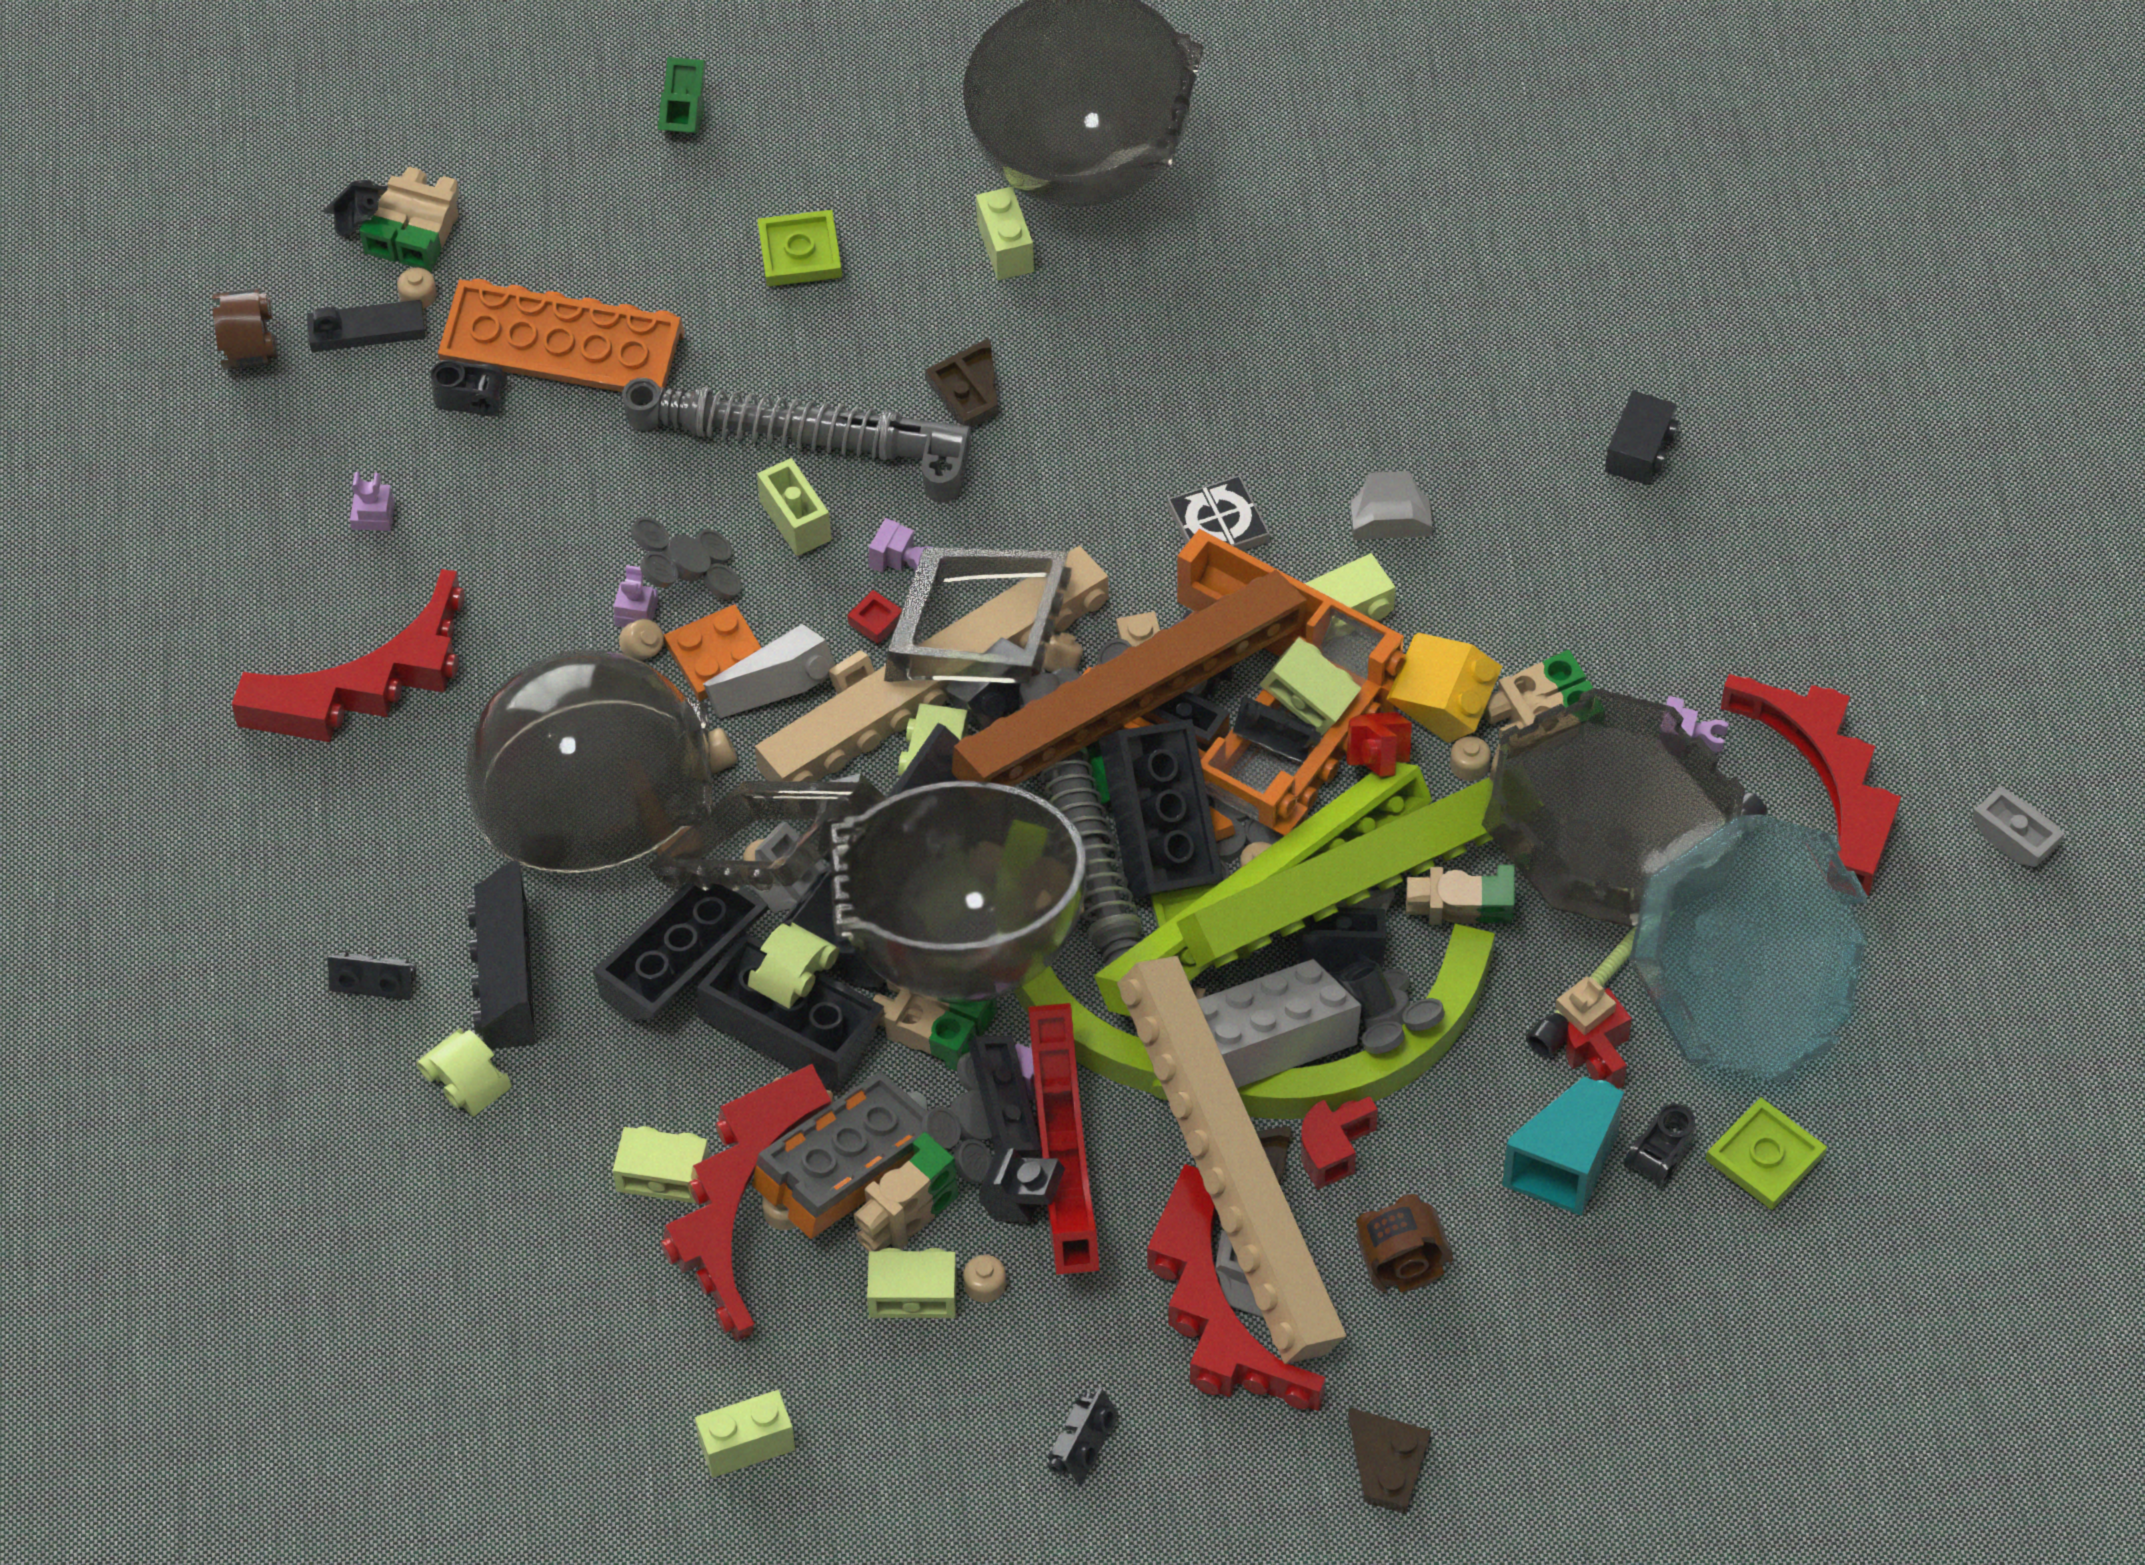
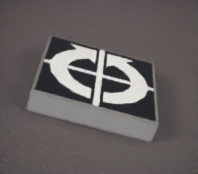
M1240 475L1167 499V507L1186 544L1198 529L1215 536L1241 551L1270 542V533Z

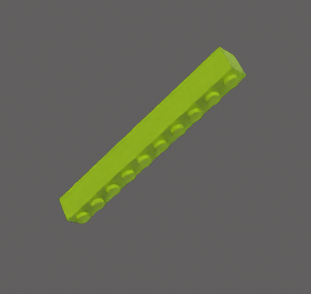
M1396 762L1394 776H1379L1375 772H1371L1095 974L1094 978L1108 1011L1131 1016L1127 1005L1122 1000L1117 982L1138 962L1178 956L1188 981L1213 964L1212 961L1202 967H1197L1176 922L1421 809L1433 800L1420 767Z
M1519 763L1200 909L1176 923L1197 967H1202L1213 961L1217 969L1238 959L1236 950L1246 946L1249 953L1272 943L1269 936L1272 933L1280 931L1282 937L1288 936L1304 928L1303 919L1311 915L1315 922H1318L1338 912L1335 904L1343 900L1350 907L1369 898L1371 895L1368 889L1378 885L1382 892L1403 882L1401 873L1410 870L1414 877L1429 870L1430 867H1435L1432 859L1440 855L1443 856L1446 862L1467 852L1464 844L1474 840L1478 847L1499 837L1496 829L1506 826L1507 831L1511 832L1531 822L1528 814L1541 808V805Z

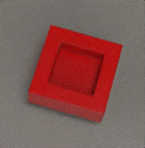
M872 590L847 615L848 625L879 644L904 620L903 609Z

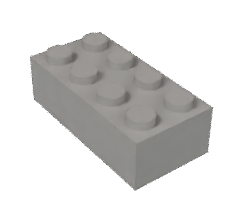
M1314 959L1197 1000L1236 1088L1357 1045L1361 1004Z

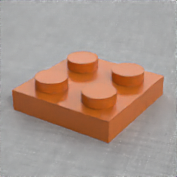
M735 604L663 635L665 646L699 702L709 698L703 683L762 648Z

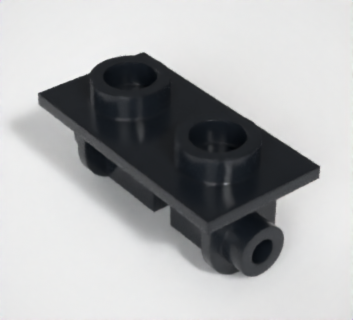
M369 180L351 182L324 209V213L334 214L336 233L342 237L352 236L359 227L358 224H363L370 216L377 212L378 199L388 190L387 186L374 185Z
M1246 696L1242 697L1232 732L1301 763H1304L1309 747L1315 748L1321 738V733L1316 731V726Z
M342 951L341 954L328 955L329 991L411 1000V979L416 977L417 964L410 962L409 958L405 957L402 960L383 957L380 960H373V956L349 954L348 951Z
M1098 1388L1096 1394L1085 1392L1083 1397L1076 1399L1075 1405L1064 1424L1067 1430L1076 1431L1075 1434L1060 1432L1052 1450L1047 1455L1049 1460L1047 1467L1052 1472L1063 1474L1065 1470H1069L1078 1485L1083 1484L1089 1470L1095 1465L1097 1455L1108 1433L1114 1428L1116 1417L1119 1414L1103 1388Z

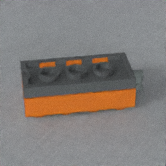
M879 1071L761 1151L757 1157L752 1186L775 1207L779 1204H784L789 1209L787 1218L812 1239L866 1201L864 1189L869 1184L875 1181L879 1185L884 1174L890 1170L900 1169L914 1156L912 1142L923 1133L922 1120L927 1112V1100L919 1092L906 1094L882 1071Z

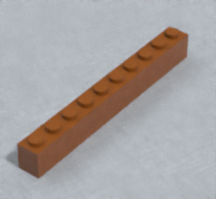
M1277 570L1264 577H1257L1242 589L1231 595L1226 594L1222 596L1216 603L1200 612L1195 611L1189 614L1185 620L1168 629L1158 631L1152 638L1136 647L1131 646L1127 648L1121 655L1105 664H1098L1088 673L1072 682L1068 681L1061 684L1052 693L1039 700L1030 701L1022 709L1006 718L997 719L988 728L973 736L964 737L954 746L952 773L983 804L1097 741L1098 738L1115 731L1299 629L1304 623L1307 599Z

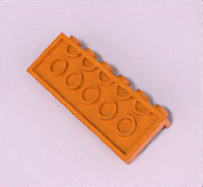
M459 279L438 350V356L440 361L453 360L470 364L493 365L501 368L504 372L622 392L625 385L636 378L651 379L659 387L665 388L678 340L684 339L685 330L681 317H677L675 314L664 310L653 313L641 311L629 304L613 306L603 304L594 298L578 300L566 298L563 294L554 291H547L543 294L531 292L519 285L502 287L493 285L483 279H472V281Z

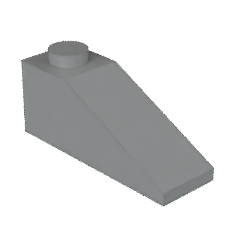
M801 624L703 684L716 716L723 718L806 692L830 677L829 669L835 666V662L826 639Z

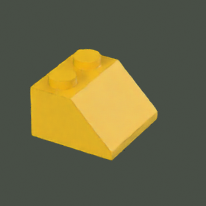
M1417 633L1412 639L1404 664L1399 670L1386 700L1445 742L1450 743L1475 732L1503 666L1472 644Z

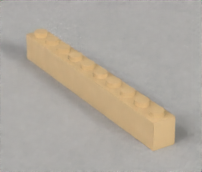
M1079 545L755 745L757 769L784 800L789 799L795 794L806 792L817 780L829 773L838 772L848 761L862 752L866 753L873 750L880 741L891 734L905 730L909 719H916L920 703L942 706L949 699L943 688L1001 637L1026 651H1031L1042 640L1053 633L1067 629L1077 618L1089 611L1098 610L1109 599L1108 575Z
M1178 956L1138 962L1117 982L1122 1000L1127 1005L1138 1036L1143 1042L1152 1062L1154 1073L1160 1080L1170 1103L1171 1111L1176 1117L1185 1137L1188 1150L1193 1155L1203 1178L1204 1186L1218 1212L1221 1225L1226 1231L1237 1255L1238 1264L1244 1271L1254 1294L1255 1302L1261 1310L1270 1330L1272 1341L1277 1347L1284 1364L1326 1355L1347 1335Z

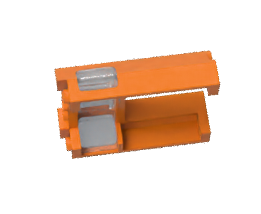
M1198 529L1177 556L1178 603L1193 611L1200 612L1216 603L1222 596L1226 594L1231 595L1247 586L1253 579L1264 577L1277 570L1307 599L1304 623L1299 629L1264 648L1281 657L1296 639L1300 637L1306 643L1316 646L1322 653V656L1335 667L1349 673L1353 681L1362 688L1339 719L1321 736L1318 745L1315 748L1309 747L1304 763L1233 734V729L1225 739L1218 737L1207 752L1198 748L1206 793L1285 836L1308 819V811L1317 799L1319 788L1324 782L1330 783L1336 776L1340 767V761L1347 753L1349 720L1362 714L1382 713V711L1396 712L1397 707L1386 699L1406 658V655L1403 653L1404 636L1215 536ZM1088 667L1081 676L1088 673L1092 668ZM1265 689L1255 699V701L1303 721ZM1138 717L1115 731L1154 724Z

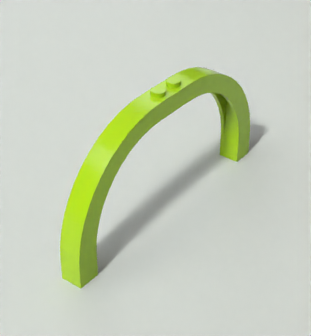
M1017 816L1004 850L1005 857L1001 860L996 887L997 939L1001 960L1013 992L1028 1016V1007L1071 1003L1076 1061L1093 1072L1119 1084L1149 1092L1157 1098L1168 1100L1160 1080L1154 1073L1152 1062L1140 1038L1111 1026L1081 1005L1065 989L1047 961L1038 937L1036 920L1027 918L1025 915L1021 871L1037 864V861L1043 857L1054 856L1057 849L1056 825ZM1459 924L1454 925L1438 977L1426 997L1438 999L1442 1002L1445 1015L1438 1024L1420 1031L1410 1030L1403 1024L1404 1040L1399 1046L1385 1053L1374 1054L1364 1050L1345 1059L1323 1065L1290 1068L1238 1087L1237 1091L1249 1117L1304 1119L1308 1111L1322 1100H1325L1330 1110L1335 1112L1342 1104L1351 1100L1360 1101L1370 1096L1373 1102L1385 1098L1421 1076L1451 1048L1473 1015L1493 958L1495 933Z

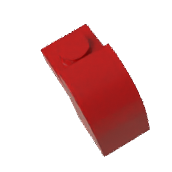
M1398 712L1368 713L1351 718L1348 724L1347 764L1349 766L1365 765L1379 776H1394L1396 762H1410L1412 723Z
M1607 988L1605 993L1616 1002L1615 1012L1586 1035H1583L1569 1021L1566 1057L1572 1070L1586 1063V1068L1593 1080L1607 1081L1619 1089L1624 1086L1627 1064L1615 1050V1047L1629 1040L1632 1018L1612 991Z
M1370 1096L1360 1101H1348L1342 1104L1335 1112H1332L1326 1101L1322 1100L1314 1105L1306 1114L1301 1129V1161L1317 1190L1355 1174L1356 1152L1350 1142L1377 1129L1378 1109Z

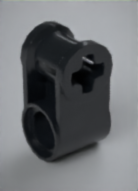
M453 360L437 362L430 371L433 401L437 407L446 411H462L482 416L496 415L500 410L501 401L499 395L501 389L506 386L507 374L501 368L493 365H478Z
M1362 953L1355 956V962L1337 973L1329 972L1361 1004L1360 1014L1364 1017L1378 1015L1395 1003L1396 999L1379 964L1368 959Z
M1677 1103L1663 1107L1644 1134L1639 1136L1630 1148L1624 1160V1167L1629 1170L1637 1169L1652 1178L1655 1186L1663 1188L1692 1147L1695 1131V1116L1692 1110L1685 1105ZM1679 1127L1684 1132L1672 1133L1667 1128Z

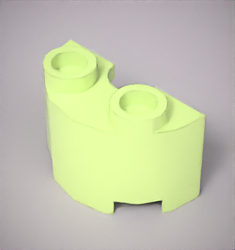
M783 923L771 933L760 950L767 953L756 972L750 971L748 986L790 1009L800 996L805 997L811 991L816 978L813 973L815 971L821 973L823 969L828 970L833 966L839 955V948L795 923H792L791 927Z
M459 1028L416 1062L418 1069L428 1081L436 1080L438 1083L442 1081L446 1085L443 1088V1092L454 1107L460 1108L462 1106L472 1117L512 1088L508 1075L506 1073L502 1074L491 1062L490 1058L494 1056L493 1052L470 1030L463 1033L462 1029Z

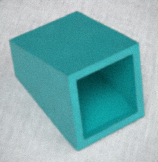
M1582 1077L1509 1138L1506 1146L1502 1186L1582 1216L1618 1136L1624 1091L1617 1089L1607 1081H1595Z

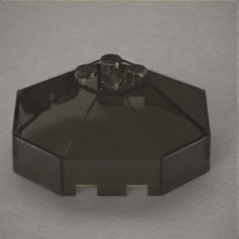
M1592 688L1582 693L1578 702L1566 708L1561 703L1535 715L1533 723L1522 729L1514 725L1502 732L1492 762L1481 825L1552 909L1635 928L1725 882L1737 851L1745 788L1735 777L1728 780L1717 768L1719 758L1700 736L1692 739L1681 727L1684 718L1674 707Z

